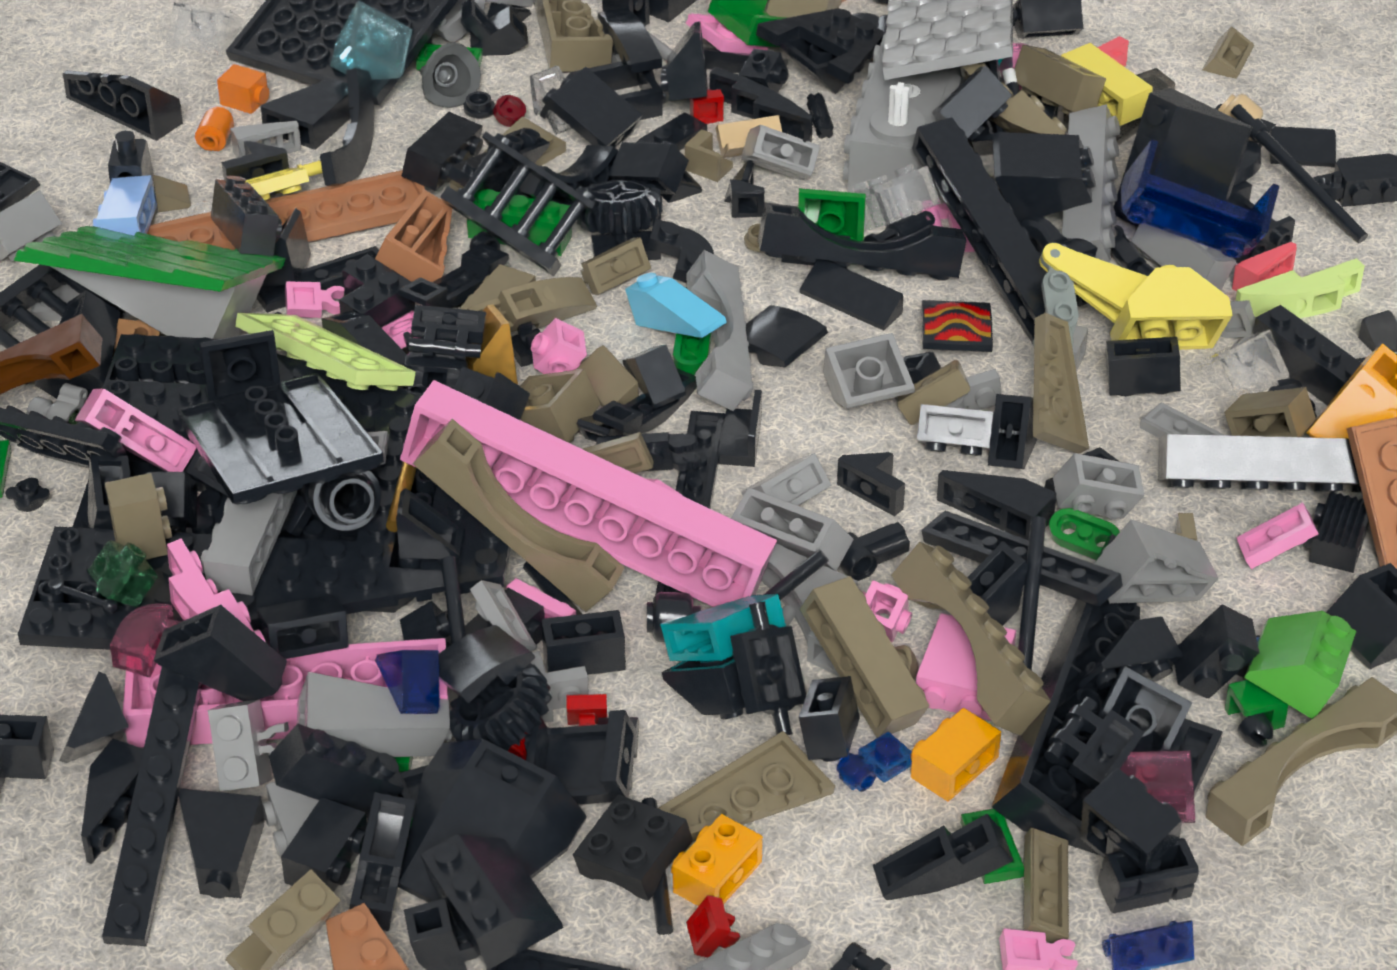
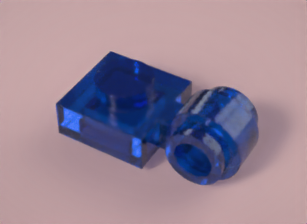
M887 732L859 748L858 755L849 753L847 757H843L837 765L839 779L851 790L866 791L872 786L876 776L885 783L910 768L912 765L910 758L912 751L894 735Z

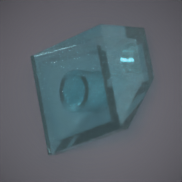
M358 1L335 43L330 66L345 74L346 70L353 68L370 71L371 80L401 78L404 73L412 29L369 5Z

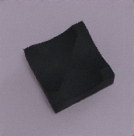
M618 794L575 850L573 857L581 875L592 880L600 879L612 882L628 890L636 897L649 901L656 892L658 884L669 864L680 852L686 851L693 839L685 818Z

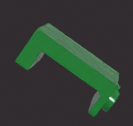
M711 0L707 12L744 43L754 46L780 48L756 35L759 23L786 18L770 16L764 10L768 0Z

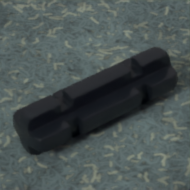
M819 92L815 95L810 93L807 96V107L810 115L813 116L816 134L821 139L824 137L831 138L834 134V126L824 96Z

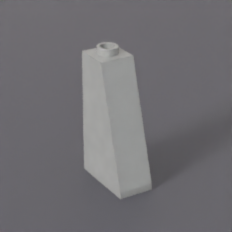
M308 672L297 700V723L312 729L323 730L334 737L356 742L362 747L379 753H386L392 757L434 756L442 743L450 741L452 738L449 700Z

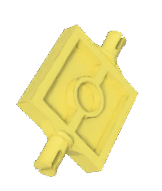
M318 160L305 165L299 164L297 168H287L248 179L246 182L254 187L264 200L271 198L270 192L275 191V194L296 192L301 190L300 184L309 182V177L323 174L321 161Z

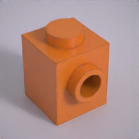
M233 64L217 79L220 105L253 114L269 98V88L267 87L266 73Z

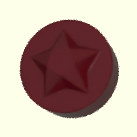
M513 95L499 97L493 109L495 119L500 124L511 127L526 114L524 102Z

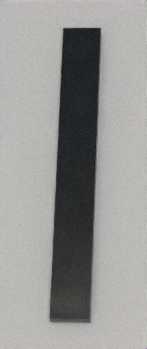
M691 411L687 433H692L695 437L697 436L698 446L695 452L700 454L702 464L695 470L679 472L676 491L682 494V496L711 509L725 414ZM659 581L657 583L656 594L660 592H680Z

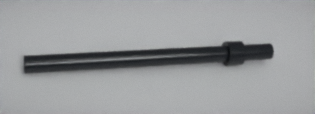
M1241 104L1234 106L1231 114L1237 120L1253 127L1250 138L1253 141H1259L1358 244L1365 241L1368 233L1267 132L1268 127L1259 118L1254 119Z

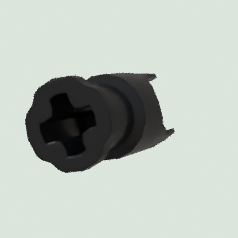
M923 211L917 215L900 218L888 224L884 231L865 236L864 241L880 242L913 234L928 225H933L935 217L931 212Z

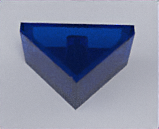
M399 650L377 654L375 662L400 714L438 713L440 708L438 650Z

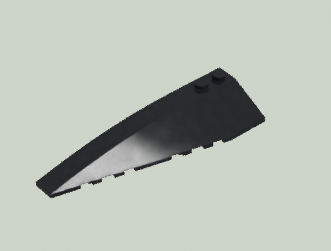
M1111 534L1107 538L1098 558L1102 555L1104 548L1116 538L1115 535ZM1077 599L1041 677L1044 683L1041 688L1051 702L1022 735H1018L991 806L1025 832H1028L1030 828H1034L1068 840L1069 846L1098 854L1080 839L1083 800L1093 789L1067 772L1075 761L1068 755L1062 756L1057 764H1053L1046 760L1044 753L1049 747L1048 741L1057 729L1063 728L1067 722V713L1074 705H1079L1084 697L1092 698L1097 703V708L1093 713L1098 715L1111 687L1104 690H1099L1098 687L1080 689L1078 683L1112 640L1134 621L1140 619V607L1137 606V603H1110L1107 599L1101 606L1097 607ZM1080 731L1076 738L1087 744L1089 741L1086 738L1088 732ZM1126 759L1120 770L1127 776L1136 774V764Z

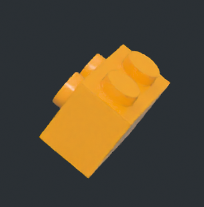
M721 814L710 826H705L699 832L695 843L686 852H680L675 858L671 867L673 893L697 906L702 903L707 895L722 898L724 905L762 863L763 836Z

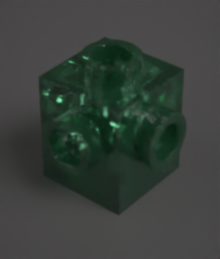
M110 540L88 569V573L97 583L96 589L100 594L108 599L138 607L159 577L145 560L146 553L141 548L132 543L122 545Z

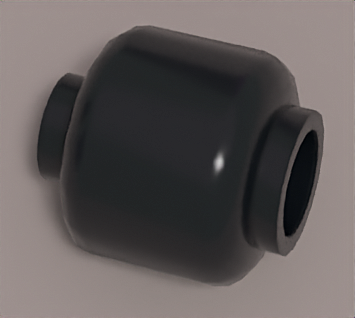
M657 593L653 598V602H647V633H653V637L657 642H665L660 624L701 611V606H693V598L689 593Z

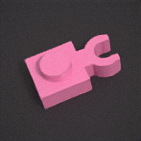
M286 281V315L321 318L322 310H327L331 314H340V304L333 299L344 297V287L332 286L327 290H321L320 282Z
M1003 929L1000 935L999 943L1003 970H1075L1078 966L1077 960H1068L1062 957L1071 956L1075 948V942L1071 940L1060 939L1051 944L1046 943L1045 933Z

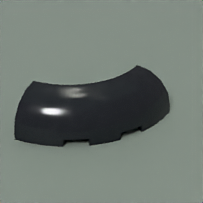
M587 145L575 163L562 172L556 173L547 166L540 167L577 191L579 187L584 188L590 184H599L600 181H611L612 179L608 175L618 150L614 146ZM529 173L519 189L529 198L535 199L546 183ZM558 191L550 200L564 205H571L573 202Z

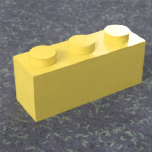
M1091 43L1061 54L1062 57L1106 78L1097 106L1107 104L1111 116L1117 117L1120 126L1142 117L1149 93L1153 89L1151 85Z

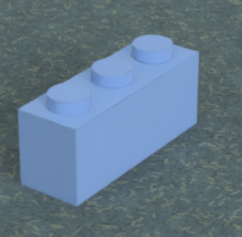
M152 175L112 178L108 190L104 191V201L102 204H99L98 216L93 219V226L133 236L136 232L147 234L157 207Z

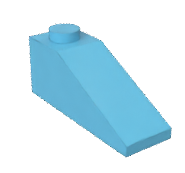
M646 273L636 279V283L625 288L635 323L638 326L703 338L727 323L724 315L673 278L658 276L656 273Z

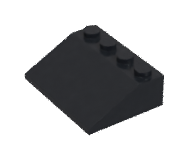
M1173 88L1150 92L1117 193V201L1113 206L1116 216L1138 227L1148 207H1170L1214 243L1253 127Z

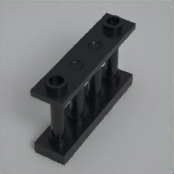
M485 131L482 137L486 144L491 147L487 155L463 189L459 188L456 192L447 186L440 198L447 206L554 276L562 266L556 258L558 254L556 249L584 209L595 216L597 215L599 209L596 203L593 202L596 198L582 187H579L576 191L512 149L514 144L505 136L497 133L494 137ZM504 155L516 163L518 167L491 206H486L483 210L474 204L476 200L474 195L499 159ZM529 173H531L546 184L517 225L513 224L510 228L501 222L503 218L501 214ZM558 191L573 202L545 243L541 242L537 246L528 240L530 237L528 232Z
M38 265L0 292V344L8 349L20 343V341L2 328L12 320L20 321L36 335L50 329L48 325L27 309L36 303L43 302L62 317L67 303L52 292L61 285L67 284L79 294L86 290L121 312L120 318L123 317L125 311L54 268Z

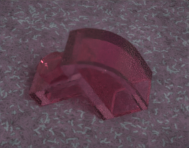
M145 605L135 609L123 619L110 644L113 667L151 677L157 664L153 660L164 629L180 623L173 619L172 605Z

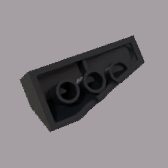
M68 70L62 73L67 99L155 141L183 124L179 98L132 76Z

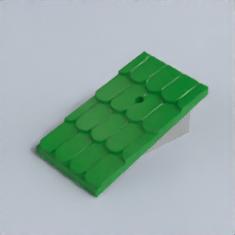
M83 226L79 227L77 231L63 232L60 237H46L43 239V242L27 243L23 249L17 251L14 261L50 266L166 336L224 339L240 336L242 329L235 326L237 313H250L266 275L281 269L286 258L275 255L240 254L236 248L235 250H230L198 241L187 240L178 242L141 232H136L133 236L100 227Z

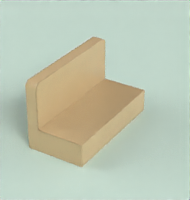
M779 115L717 125L715 129L721 157L742 155L747 135L751 128L763 125L782 132Z

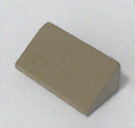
M1231 26L1218 39L1202 70L1236 79L1255 45Z
M604 345L597 348L575 369L585 370L602 407L613 400L625 405L639 396L637 380Z
M954 360L913 384L915 392L898 396L897 406L908 423L915 425L919 422L921 404L947 406L970 391V385L960 362Z

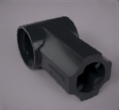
M896 522L860 537L855 533L848 532L854 540L839 566L848 576L857 581L871 576L878 564L909 552L910 541L907 538L904 527L899 522Z

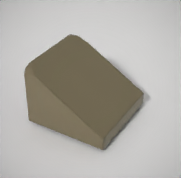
M153 175L158 212L191 208L187 185Z

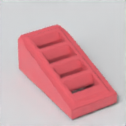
M1289 242L1238 263L1235 266L1232 289L1237 291V289L1292 271L1294 269L1297 244Z

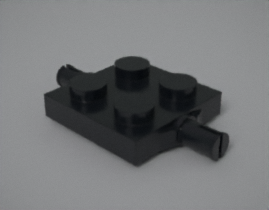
M765 601L750 604L754 628H751L746 633L730 636L746 715L758 712L772 714L776 735L782 731L787 735H791L793 732L788 711L796 705L804 704L806 698L792 626L777 627L770 625Z

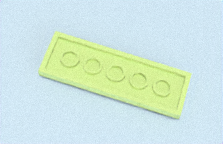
M237 313L236 327L248 332V334L273 330L276 350L287 351L286 356L289 358L307 361V367L327 371L326 376L347 381V386L350 388L368 390L369 385H376L381 389L394 391L398 390V386H413L415 371L297 315Z

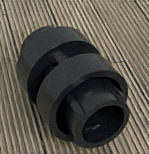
M370 470L362 473L347 472L333 481L319 484L307 483L300 488L302 499L307 507L326 525L342 531L355 530L366 525L377 513L381 502L379 482ZM345 485V487H344V489L342 490V492H341L340 494H338L337 496H335L336 493H337V491H338L342 486Z

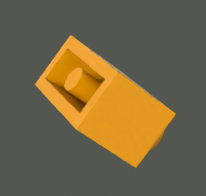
M963 707L952 718L944 719L930 737L926 740H920L914 746L910 755L912 760L911 778L949 802L999 758L1001 731Z

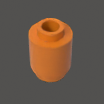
M217 106L205 112L195 132V140L201 148L209 151H220L225 147L231 134L230 128L234 127L233 116L230 111Z

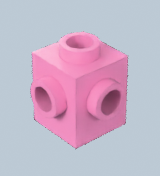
M555 318L542 333H538L531 343L534 368L542 374L577 369L582 360L587 356L584 331Z
M873 580L867 593H863L875 617L883 624L886 635L891 642H894L898 632L905 633L912 618V612L908 611V595L904 594L896 586L891 584L883 585ZM885 613L888 614L890 617L889 619H886L879 615Z

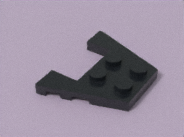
M836 8L759 23L756 35L776 46L796 37L814 44L837 57L828 62L826 73L846 84H850L854 80V74L856 72L860 73L864 68V62L867 59L871 60L875 45H881L884 33L886 34V32L875 27L873 23L852 15L846 9Z

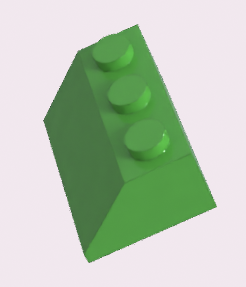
M1323 610L1268 618L1258 640L1260 653L1250 661L1244 678L1313 719L1318 715L1340 684L1356 631L1344 619L1338 616H1331Z

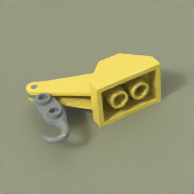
M1058 243L1046 245L1039 259L1040 266L1047 272L1041 283L1045 312L1068 322L1072 349L1074 342L1073 334L1079 318L1075 293L1114 323L1110 331L1111 341L1177 337L1179 350L1209 349L1215 346L1233 316L1229 297L1190 267L1165 265L1155 268L1149 276L1082 254Z

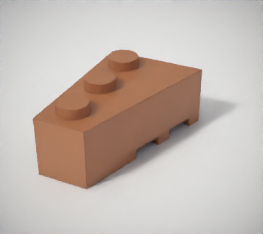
M423 190L385 237L375 259L411 282L420 277L430 282L441 278L445 268L443 263L447 252L446 240L450 231L452 208L447 206L440 198Z
M365 903L326 920L333 970H409Z

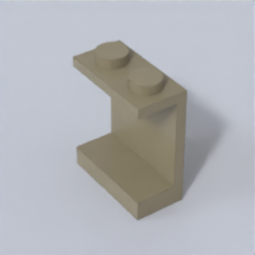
M310 869L248 925L253 933L237 946L225 960L234 970H278L318 933L341 900Z

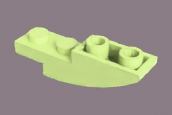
M1356 258L1304 277H1300L1292 270L1237 289L1235 301L1250 300L1255 318L1279 305H1282L1299 318L1324 314L1340 309L1343 297L1360 291L1365 265Z

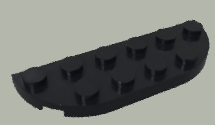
M10 405L6 409L0 407V436L11 442L18 443L17 446L46 458L89 468L90 455H110L114 459L118 456H127L126 450L119 443L122 437L111 429L102 427L99 431L83 422H77L76 425H73L57 416H54L51 420L35 411L25 414Z

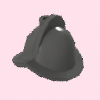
M456 42L443 44L433 52L426 65L420 69L425 99L436 106L446 108L462 106L466 101V97L472 92H477L480 88L481 72L478 61L464 45Z

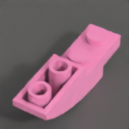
M182 539L168 543L169 569L173 574L172 577L168 578L170 600L181 618L185 621L221 604L265 641L260 630L254 631L249 624L251 620L245 604L242 601L237 603L229 589L218 593L212 579L205 580L202 575V564L195 551L189 552Z

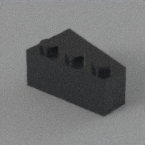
M87 290L68 301L59 324L83 314L102 337L101 364L70 380L61 378L41 379L36 381L35 386L57 399L61 387L65 383H70L87 389L88 395L86 400L93 389L103 388L112 362L118 319L121 312Z

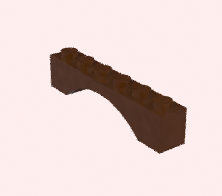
M80 314L1 351L0 395L23 384L41 379L61 378L70 380L100 366L102 337L84 315Z

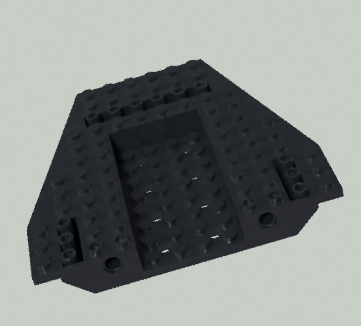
M121 334L102 389L109 391L191 442L178 420L177 410L209 401L202 377L198 348L202 342L219 339ZM277 354L280 382L318 373L366 432L388 431L389 441L386 463L370 470L379 482L381 502L377 513L366 525L355 530H337L326 525L313 512L299 537L281 528L253 595L232 593L237 603L242 601L245 604L251 622L249 624L254 631L258 630L256 608L333 594L346 610V614L363 611L394 613L415 597L417 602L432 600V594L445 592L441 559L400 558L398 533L389 531L386 528L403 463L400 458L414 406L423 394L400 387L394 391L385 390L376 385H369L368 390L353 389L347 386V381L326 376L327 371L307 367L306 361ZM196 448L194 454L192 455L191 459L189 460L188 464L186 465V467H185V469H184L183 472H186L185 470H186V468L188 467L189 463L191 462L193 456L195 455V453H196V451H197V448ZM126 450L131 477L144 475L147 472H166ZM417 468L411 492L463 529L460 556L456 558L461 594L472 593L470 589L481 580L501 584L504 587L511 548ZM187 473L198 483L197 492H201L197 496V528H186V533L171 532L172 538L165 539L167 547L168 543L182 539L188 551H195L199 559H201L202 552L205 549L208 550L211 545L215 524L221 523L224 516L225 502L229 497ZM88 482L73 526L54 527L18 631L20 645L122 651L152 649L151 643L160 642L164 629L184 621L170 600L168 578L172 577L173 574L169 569L168 555L122 565L113 529L89 528ZM345 485L342 486V487L337 491V493H336L335 496H337L338 494H340V493L342 492V490L344 489ZM300 489L297 490L299 495H301ZM53 579H61L64 585L104 600L113 598L118 603V609L116 612L108 614L102 607L64 593L58 595L51 594L48 583Z

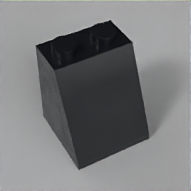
M1007 132L992 134L994 177L1005 201L1011 204L1014 215L1019 223L1029 216L1038 215L1043 217L1093 202L1091 188L1096 187V182L1090 166L1094 165V159L1090 147L1083 146L1079 135Z

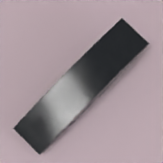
M626 7L597 12V17L603 25L604 33L609 34L613 39V53L619 54L622 63L628 64L631 73L662 68V57L653 39L632 11Z
M714 67L710 72L709 89L721 90L724 95V102L731 104V113L751 119L779 115L783 133L803 139V142H812L813 116L793 101L764 85L730 71Z

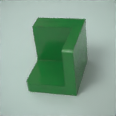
M1249 680L1228 684L1225 711L1228 715L1240 712L1244 716L1264 713L1274 730L1285 727L1289 706L1287 703Z

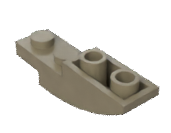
M981 62L960 66L961 74L967 79L979 67L986 65ZM1001 82L1012 96L1006 101L1008 107L995 119L992 116L988 119L1010 133L1066 135L1067 129L1063 123L1056 117L1051 119L1044 112L1045 107L1034 95L1029 97L1022 90L1014 96L1011 90Z
M559 277L534 281L502 290L498 298L468 307L467 310L483 311L487 305L494 304L509 322L510 332L517 331L518 326L531 321L532 325L539 329L548 326L555 318L562 321L594 310L597 304L583 278Z

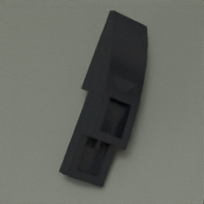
M524 127L504 135L514 144L512 149L534 163L550 145V142L540 137V134L531 128ZM489 146L485 153L452 165L448 178L464 187L491 147ZM502 155L478 191L482 189L500 191L518 165Z

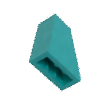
M750 595L695 612L683 618L661 623L669 660L722 661L733 656L730 636L746 633L751 628H754L750 604L765 601L769 624L777 627H786L779 595Z

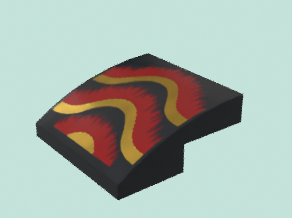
M922 300L921 338L923 349L992 352L993 331L990 303Z

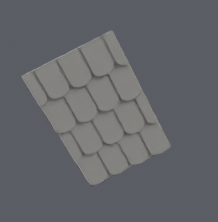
M889 0L887 30L882 60L884 80L1013 57V0Z

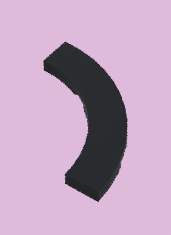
M359 68L346 70L351 123L347 125L342 141L343 146L333 152L320 154L326 186H336L354 180L367 163L374 131V101L370 71Z

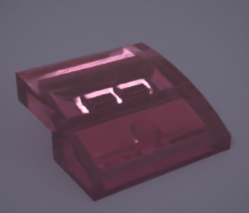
M1191 751L1131 752L1120 770L1127 776L1133 775L1141 780L1146 786L1148 793L1159 802L1164 801L1174 807L1182 823H1195Z

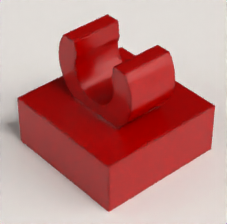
M709 89L707 97L690 98V115L706 124L724 121V95L721 90Z
M606 694L566 695L568 725H595L599 718L607 717Z
M707 895L686 921L694 954L697 956L710 957L719 946L726 949L740 939L739 933L731 932L730 927L736 919L732 914L725 912L722 898Z

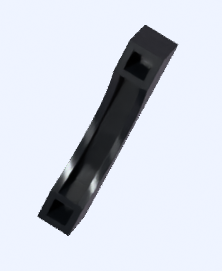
M764 202L758 235L760 251H763L770 257L782 258L785 254L797 256L798 259L805 262H816L817 259L829 260L842 267H848L852 263L863 265L864 268L872 271H882L883 268L896 269L898 273L908 276L916 275V272L929 274L930 277L938 280H948L949 277L959 278L967 241L962 229L928 225L913 234L898 239L880 242L857 241L840 237L824 230L810 220L797 206Z

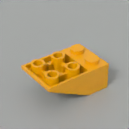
M1382 343L1365 358L1306 433L1311 438H1349L1346 428L1397 417V355Z

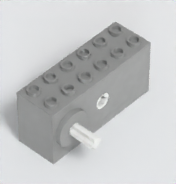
M884 33L881 45H875L873 62H870L867 80L863 82L862 98H858L856 116H852L850 134H847L845 138L844 153L849 154V161L846 160L844 164L843 180H848V192L863 193L924 202L928 199L938 201L940 193L912 150V145L917 127L939 121L932 112L966 79L962 76L959 66L884 80L882 63L886 35Z

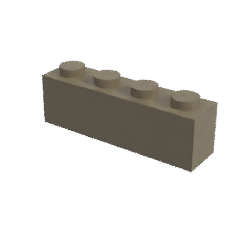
M851 576L814 588L801 606L800 611L839 676H851L857 706L877 739L915 725L930 705L926 700L924 691L916 684L908 671L903 657L897 653L886 635L883 624L877 620L869 607L864 593L858 589Z

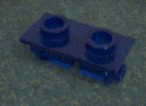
M1174 920L1170 921L1169 925L1118 936L1112 933L1109 934L1108 939L1102 940L1103 952L1106 957L1111 956L1112 970H1150L1195 960L1193 922L1189 920L1177 923Z

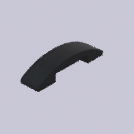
M481 243L462 254L461 266L433 282L420 277L400 288L398 295L423 306L455 307L464 303L467 297L480 287L485 277L490 275L499 264L505 265L509 259V254Z
M677 369L685 388L686 396L654 409L645 395L641 394L625 405L614 400L595 411L593 419L627 434L648 432L665 422L690 397L697 387L696 376Z

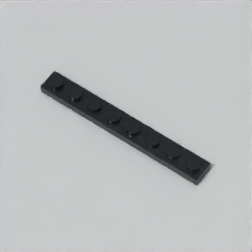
M164 667L161 668L103 929L102 938L104 944L147 947L177 807L178 794L181 788L202 689V683Z

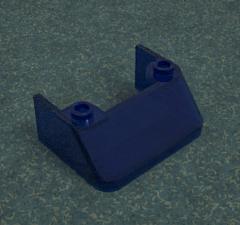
M1151 139L1124 175L1121 186L1122 212L1127 216V219L1133 223H1145L1220 250L1224 255L1231 258H1240L1242 255L1249 254L1268 233L1280 186L1273 183L1254 206L1248 210L1149 174L1158 141Z

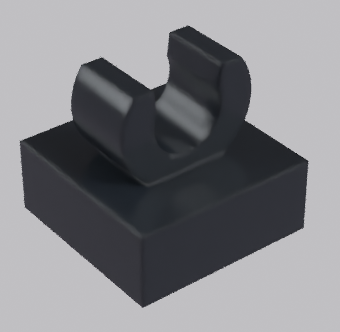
M530 321L519 325L517 328L518 335L511 336L514 358L521 367L533 364L531 343L534 337L541 333L538 328L533 329L532 322Z

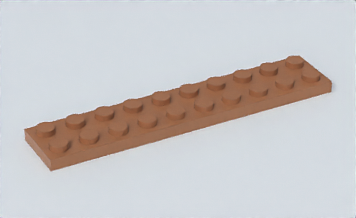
M402 170L349 181L336 186H326L271 198L265 201L277 213L282 221V225L295 208L301 211L307 240L311 242L397 223L425 188L416 182L402 177ZM211 212L152 224L147 232L149 235L173 241H198L235 250L232 243L211 219Z

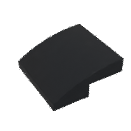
M769 305L746 323V335L749 342L748 351L756 353L760 364L768 366H788L828 333L826 326L798 311Z
M494 625L459 639L436 655L426 666L438 679L469 704L496 677L508 685L535 658V655L500 627Z

